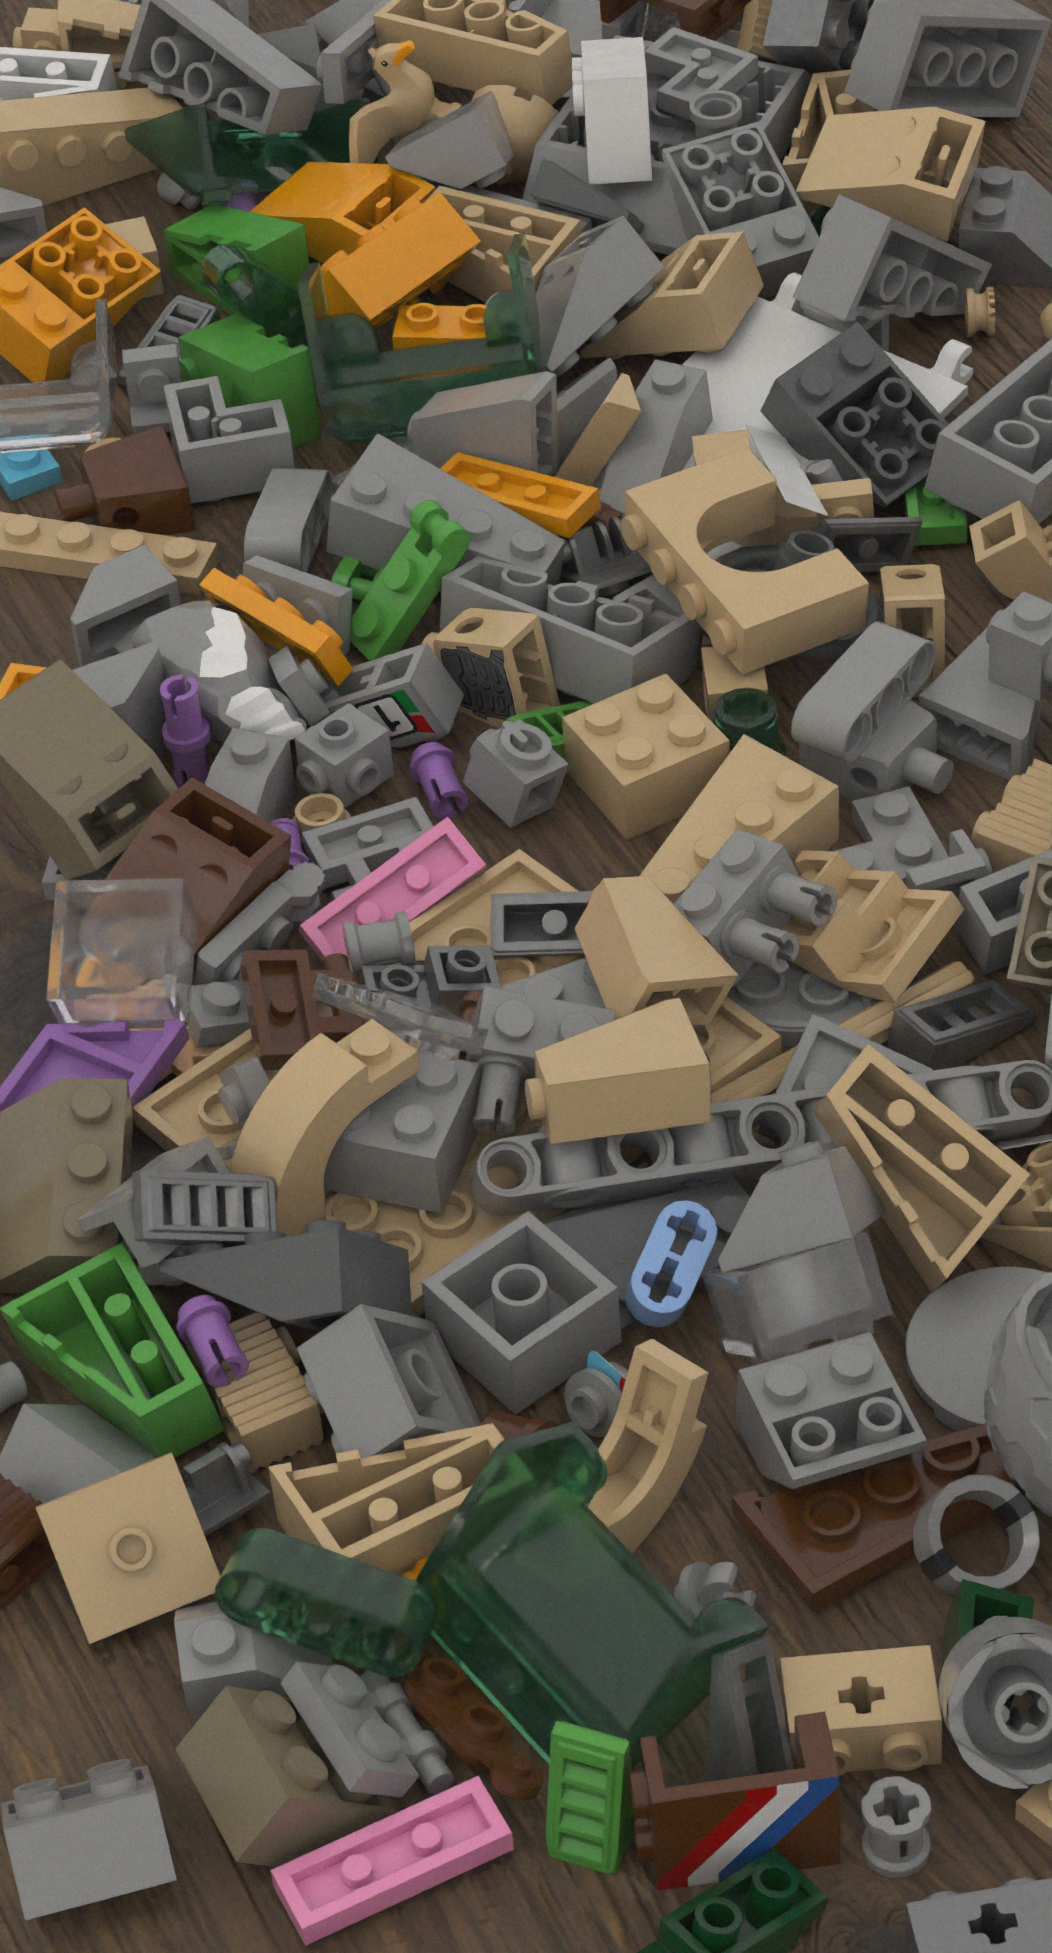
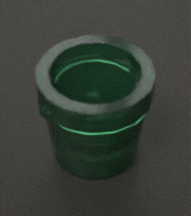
M746 687L731 690L718 699L715 706L714 725L729 739L730 752L743 734L786 757V746L784 738L780 733L775 701L768 693Z

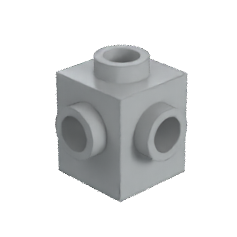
M347 703L294 738L298 761L296 773L303 788L311 795L317 793L334 795L342 801L344 808L370 793L375 787L394 775L389 730L350 703Z

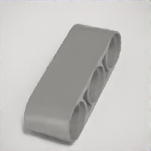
M273 468L246 527L244 539L245 562L258 555L307 573L329 520L330 500L333 497V481L329 470Z
M875 621L800 701L792 720V739L795 742L845 762L855 761L927 681L935 661V644L915 634L881 621Z

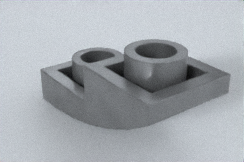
M428 946L424 965H361L359 975L361 1000L366 1020L368 1022L374 1019L385 1028L416 1025L460 1015L458 1005L467 992L472 990L482 991L484 986L502 989L490 946Z

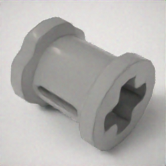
M405 911L395 912L394 919L356 926L352 920L342 922L350 971L354 972L358 977L361 965H389L400 962L403 965H416L410 924Z
M885 1777L874 1782L870 1786L869 1792L861 1801L862 1819L867 1826L862 1836L863 1858L868 1866L879 1875L889 1878L909 1877L918 1873L927 1864L931 1853L930 1835L924 1827L931 1818L930 1797L924 1787L910 1782L905 1777ZM889 1797L892 1798V1814H886V1800ZM900 1841H907L906 1855L904 1857H900Z

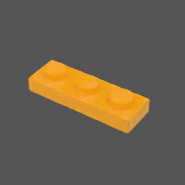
M460 452L453 455L440 468L557 536L571 538L601 508L598 488Z
M213 568L199 584L212 603L225 604L229 611L237 613L247 626L259 636L261 641L278 651L288 645L300 663L310 658L322 676L333 684L339 686L353 670V667L339 649L344 644L342 638L330 626L320 620H316L311 625L304 620V617L293 605L281 597H277L274 602L266 598L263 591L247 577L239 575L236 579H233Z

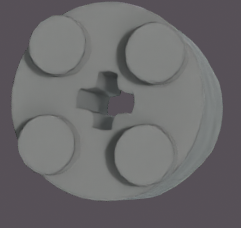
M994 1616L963 1636L947 1656L938 1684L941 1715L962 1758L976 1773L990 1782L1011 1789L1029 1788L1032 1785L1052 1781V1627L1029 1618ZM1028 1690L1034 1700L1033 1705L1028 1710L1021 1706H1015L1009 1711L1005 1704L1006 1700L1012 1694L1022 1696Z

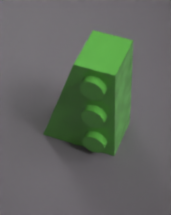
M212 204L164 229L170 273L228 314H235L264 327L266 337L272 336L315 312L313 297L310 295L314 287V279L309 267L304 224Z
M122 1242L0 1307V1311L25 1357L155 1456L160 1457L172 1452L175 1458L225 1431L203 1381Z

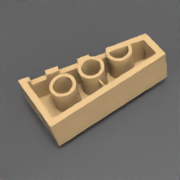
M391 0L373 15L378 47L388 43H402L411 40L414 42L415 49L404 60L427 72L432 81L445 84L450 88H462L476 92L478 89L488 85H510L517 87L514 96L524 98L530 102L532 95L535 94L552 106L573 87L572 56L568 30L525 10L512 13L507 10L506 1Z
M148 88L0 100V187L40 199L43 206L164 167L173 154L184 155L189 115L172 94H160Z
M743 734L639 876H648L674 904L736 829L784 845L800 874L795 861L802 850L827 851L839 841V786Z

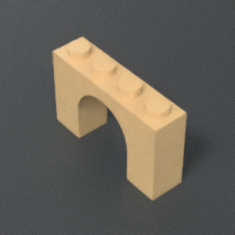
M748 447L626 490L625 517H622L620 521L622 536L627 546L631 550H637L650 565L657 582L668 586L680 601L685 615L690 620H696L709 635L717 653L722 656L726 655L742 675L866 628L869 582L838 548L794 565L767 572H747L732 569L716 562L707 555L712 549L724 543L775 525L777 480Z

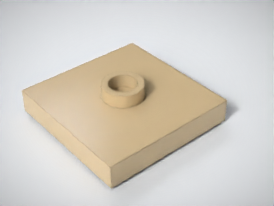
M172 1452L36 1506L39 1518L89 1644L225 1589Z

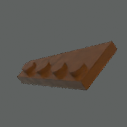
M986 1424L927 1440L926 1449L762 1497L758 1496L755 1489L731 1496L732 1515L813 1612L915 1556L913 1528L919 1510L934 1493L949 1483L968 1475H992L1013 1484L1024 1496L1026 1491L1020 1487L1015 1479L1009 1478L1001 1464L998 1453L993 1450L987 1434ZM972 1499L952 1501L945 1508L940 1523L941 1541L994 1513V1511L988 1505Z

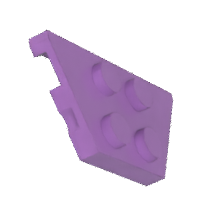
M165 1020L164 1030L130 1031L127 1022H101L91 1027L80 1026L77 1023L46 1024L0 1086V1112L60 1078L128 1079L131 1105L133 1107L149 1096L190 1039L185 1023L178 1020Z

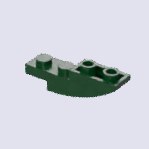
M773 1848L661 1918L657 1940L637 1953H785L826 1908L828 1896L779 1851Z

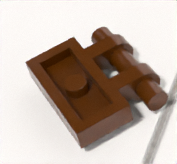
M307 950L243 951L240 971L254 1053L264 1070H280L296 1052L320 1033L337 1043L366 1023L364 1019L359 1017L356 1004L361 997L358 976L350 971L346 955L341 953L328 955L323 960L324 970H311ZM317 1001H323L327 1006L331 1007L332 1017H319Z

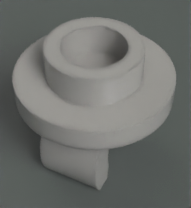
M609 1362L625 1378L627 1377L628 1370L616 1362ZM585 1368L573 1374L565 1385L564 1397L567 1411L572 1421L584 1432L594 1437H606L614 1420L621 1392L608 1375L594 1368Z
M705 1562L688 1564L683 1568L679 1583L675 1587V1606L682 1621L690 1625L697 1634L701 1636L718 1634L723 1630L725 1623H740L750 1617L756 1599L754 1591L728 1592L732 1590L738 1572L735 1563L720 1562L710 1566Z

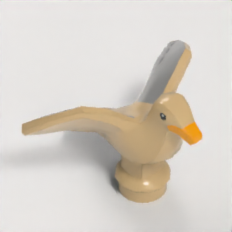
M411 40L402 43H388L378 47V49L371 47L367 50L374 78L385 97L363 106L350 118V163L373 164L381 148L391 138L394 146H396L403 137L462 106L461 103L457 102L448 104L439 101L434 96V85L429 74L404 60L415 49L414 42Z

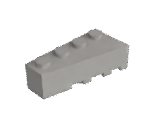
M142 0L118 76L129 82L139 81L148 85V89L157 93L172 94L182 98L185 104L195 108H207L215 111L221 118L264 135L308 130L323 86L321 82L213 0Z
M839 194L833 208L827 212L823 219L821 235L793 298L842 321H856L857 316H864L870 320L884 319L885 314H895L902 318L914 317L915 313L923 312L930 316L965 314V289L973 288V291L979 294L992 264Z
M378 433L330 500L326 552L340 557L345 555L358 559L360 564L379 570L381 567L385 568L412 527L410 515L413 509L425 500H435L448 513V521H457L469 532L471 537L468 549L454 570L473 558L480 556L548 573L547 584H560L565 548L564 539Z
M480 556L473 558L442 577L440 632L459 614L469 608L525 612L539 615L556 689L562 694L577 696L595 704L665 673L678 686L697 674L701 626L696 620H690L682 608L679 610L678 616L655 611V600L632 594L628 603L599 597V586L581 581L557 585L547 584L548 573Z

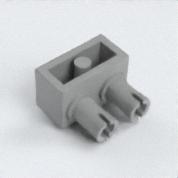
M736 829L676 900L674 906L739 975L733 984L735 987L755 962L767 966L776 972L782 973L789 968L786 960L794 962L797 958L799 941L794 933L783 931L784 926L793 916L804 919L816 926L824 925L828 921L825 914L833 915L837 907L838 897L833 887L801 878L784 845Z
M484 986L472 1015L466 1061L479 1063L481 1075L476 1113L473 1116L472 1122L473 1127L488 1133L495 1112L497 1117L494 1134L508 1135L513 1133L516 1128L515 1116L520 1086H525L526 1079L536 1078L534 1052L614 1021L615 1010ZM542 1123L538 1133L545 1131Z

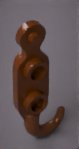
M361 1623L348 1627L341 1632L336 1640V1654L346 1667L354 1666L357 1658L353 1648L358 1646H369L385 1653L399 1669L403 1682V1691L412 1703V1709L432 1725L450 1746L452 1754L458 1760L474 1767L487 1766L492 1786L507 1798L530 1800L538 1795L544 1781V1773L541 1768L528 1757L513 1751L511 1748L513 1740L512 1731L507 1724L504 1714L484 1699L465 1678L464 1671L458 1664L442 1657H428L413 1639L402 1631L387 1625Z

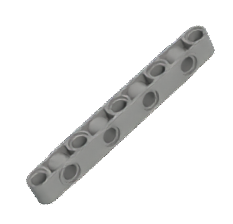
M1022 1060L982 1067L972 1065L907 1074L989 1141L1023 1137L1034 1133L1052 1112V1070L1047 1065L1038 1061ZM833 1086L712 1103L710 1123L556 1144L549 1143L545 1131L501 1138L490 1142L481 1151L470 1179V1192L475 1203L482 1210L493 1215H512L527 1211L573 1209L664 1195L734 1177L739 1183L760 1180L762 1174L782 1163L779 1152L817 1140L820 1141L823 1151L837 1148L814 1114V1111ZM1011 1088H1022L1029 1091L1035 1098L1037 1109H1025L1019 1106L1011 1095ZM766 1126L773 1129L779 1135L782 1147L769 1149L761 1146L754 1139L752 1128ZM626 1146H637L644 1149L649 1154L652 1166L644 1169L629 1166L622 1159L620 1149ZM497 1165L507 1166L518 1174L521 1183L512 1189H502L491 1182L487 1170Z

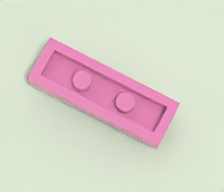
M447 816L303 922L298 932L322 962L325 957L334 953H341L347 956L342 922L352 920L358 926L394 919L395 912L400 911L407 913L410 922L484 872L486 863Z
M476 1776L270 1871L273 1887L306 1946L514 1850L512 1831L480 1777Z

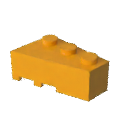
M440 191L424 203H421L418 198L411 200L394 215L393 220L395 223L385 229L380 223L377 224L357 241V250L347 255L342 249L319 268L318 271L323 277L310 295L351 344L389 322L393 318L392 314L399 310L400 305L417 304L420 301L417 296L427 289L433 294L442 290L481 242Z

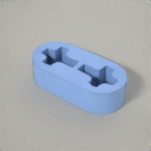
M687 1200L673 1202L662 1210L656 1220L629 1280L625 1294L628 1310L635 1319L645 1325L652 1327L668 1326L680 1318L688 1304L717 1235L715 1219L700 1204ZM681 1225H685L694 1231L692 1239L688 1242L683 1255L680 1256L671 1252L670 1249L676 1237V1232L680 1229ZM660 1271L673 1276L667 1289V1295L661 1303H657L648 1297L651 1287L655 1284Z

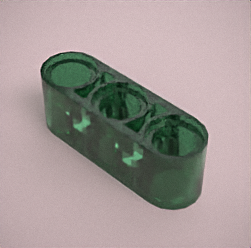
M230 244L219 245L211 249L205 256L202 263L204 281L226 306L264 327L271 333L287 337L288 343L295 347L300 345L309 347L311 357L320 360L330 359L344 349L348 339L310 295L311 292L239 247ZM235 268H242L241 274L235 282L223 285L225 275ZM284 294L282 303L277 308L266 310V306L272 297ZM326 320L324 328L319 333L308 336L310 328L316 322Z
M264 1528L250 1530L240 1537L215 1587V1599L219 1609L231 1620L368 1671L390 1677L406 1675L416 1668L438 1617V1605L435 1597L422 1584L278 1531Z

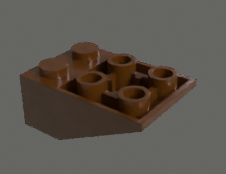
M192 777L151 813L73 923L72 932L170 992H173L196 971L197 953L273 881L276 882L288 871L292 835Z

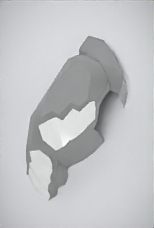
M209 600L192 601L164 610L145 619L141 625L131 629L113 646L117 654L155 641L160 649L163 673L166 679L176 675H184L186 693H188L187 680L189 676L198 682L201 714L209 723L212 739L224 743L232 728L289 738V741L306 731V722L298 717V709L287 696L280 692L281 686L268 660L271 657L270 652L259 636L247 626L237 613L229 611L225 604L211 603Z

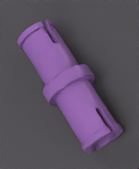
M184 675L167 678L159 689L166 722L162 727L164 745L171 751L174 781L179 788L186 783L184 773L187 774V780L193 777L205 784L210 770L206 745L210 741L211 733L208 721L201 714L199 685L193 677L189 676L187 680L188 693H186Z

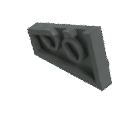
M734 1177L545 1223L544 1225L618 1287L622 1337L642 1324L628 1310L625 1294L632 1273L662 1210L673 1202L687 1200L698 1203L706 1208L715 1219L717 1226L716 1240L694 1288L696 1289L722 1272L718 1259L750 1196ZM681 1225L680 1229L676 1232V1237L670 1251L682 1256L688 1242L692 1239L694 1230L688 1226ZM660 1271L655 1284L650 1289L648 1298L654 1302L661 1303L667 1295V1289L673 1276Z

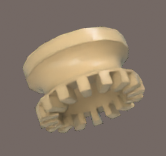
M986 287L985 291L981 294L975 293L973 288L965 289V326L967 337H974L977 331H984L987 337L995 335V315L990 316L995 313V308H992V306H995L993 287Z

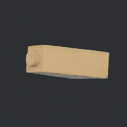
M648 876L603 878L600 884L591 892L588 898V905L575 926V931L606 1009L615 1010L614 1020L659 1002L680 998L692 1026L710 1025L739 976Z
M680 998L659 1002L535 1051L536 1078L525 1080L526 1103L530 1119H541L550 1144L711 1122L709 1062Z

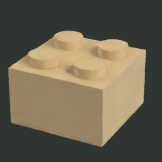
M666 673L562 717L565 761L569 764L566 772L626 840L684 816L730 753L729 739Z

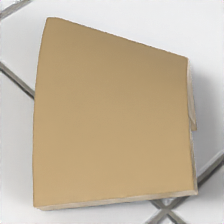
M802 850L795 861L801 873L800 877L833 887L838 897L837 907L832 916L825 914L828 921L822 926L810 924L804 919L793 916L782 930L792 932L798 937L799 953L794 961L798 966L832 984L859 995L896 1003L965 908L952 891L908 889L896 871L857 870L850 866L840 852Z

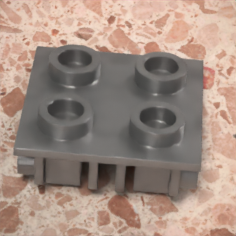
M617 516L609 518L608 521L614 552L607 529L601 521L594 523L593 528L591 526L580 528L571 538L561 536L565 540L562 564L567 563L568 568L561 570L560 579L569 583L581 581L599 586L598 596L621 592L629 587V579L648 574V577H650L653 573L650 565L637 550H631L625 543L621 532L620 519Z

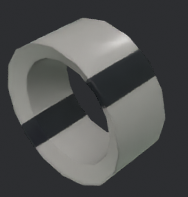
M968 1475L949 1483L934 1493L921 1507L913 1528L914 1553L923 1573L940 1590L955 1596L962 1579L1004 1590L1018 1582L1034 1564L1040 1545L1038 1519L1029 1500L1013 1484L992 1475ZM957 1499L976 1500L988 1505L1001 1517L1009 1534L1010 1551L1005 1566L997 1575L974 1576L961 1570L948 1558L941 1543L940 1523L945 1508L952 1501Z

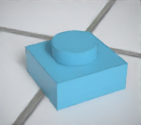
M39 437L16 442L0 450V485L12 501L63 483L60 465Z

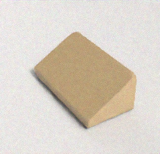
M621 373L554 477L593 486L642 413L629 375Z

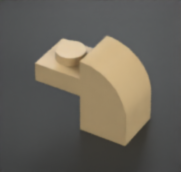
M1018 500L969 526L976 564L999 592L1015 600L1024 591L1052 603V524L1042 529L1022 501Z

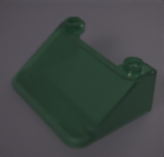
M356 98L344 104H338L314 112L308 130L264 135L226 119L207 120L205 106L198 104L124 129L125 139L130 145L190 196H201L202 205H215L233 201L232 195L273 192L307 162L350 163V118L363 106L370 104L368 98ZM377 156L373 164H378Z
M574 1421L504 1440L496 1446L418 1574L413 1587L415 1612L426 1630L548 1764L550 1762L551 1732L556 1721H564L627 1739L630 1742L631 1767L633 1770L642 1761L640 1738L656 1736L658 1745L710 1695L712 1654L756 1637H763L770 1625L748 1603L735 1597H724L708 1603L700 1611L696 1619L682 1607L587 1507L596 1492L605 1485L607 1467L593 1441Z

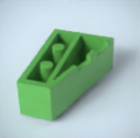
M235 314L178 337L182 382L218 376L226 408L281 399L290 429L292 449L321 437L309 347L300 345L290 348L288 347L287 337L278 334L268 338L266 337L264 327Z

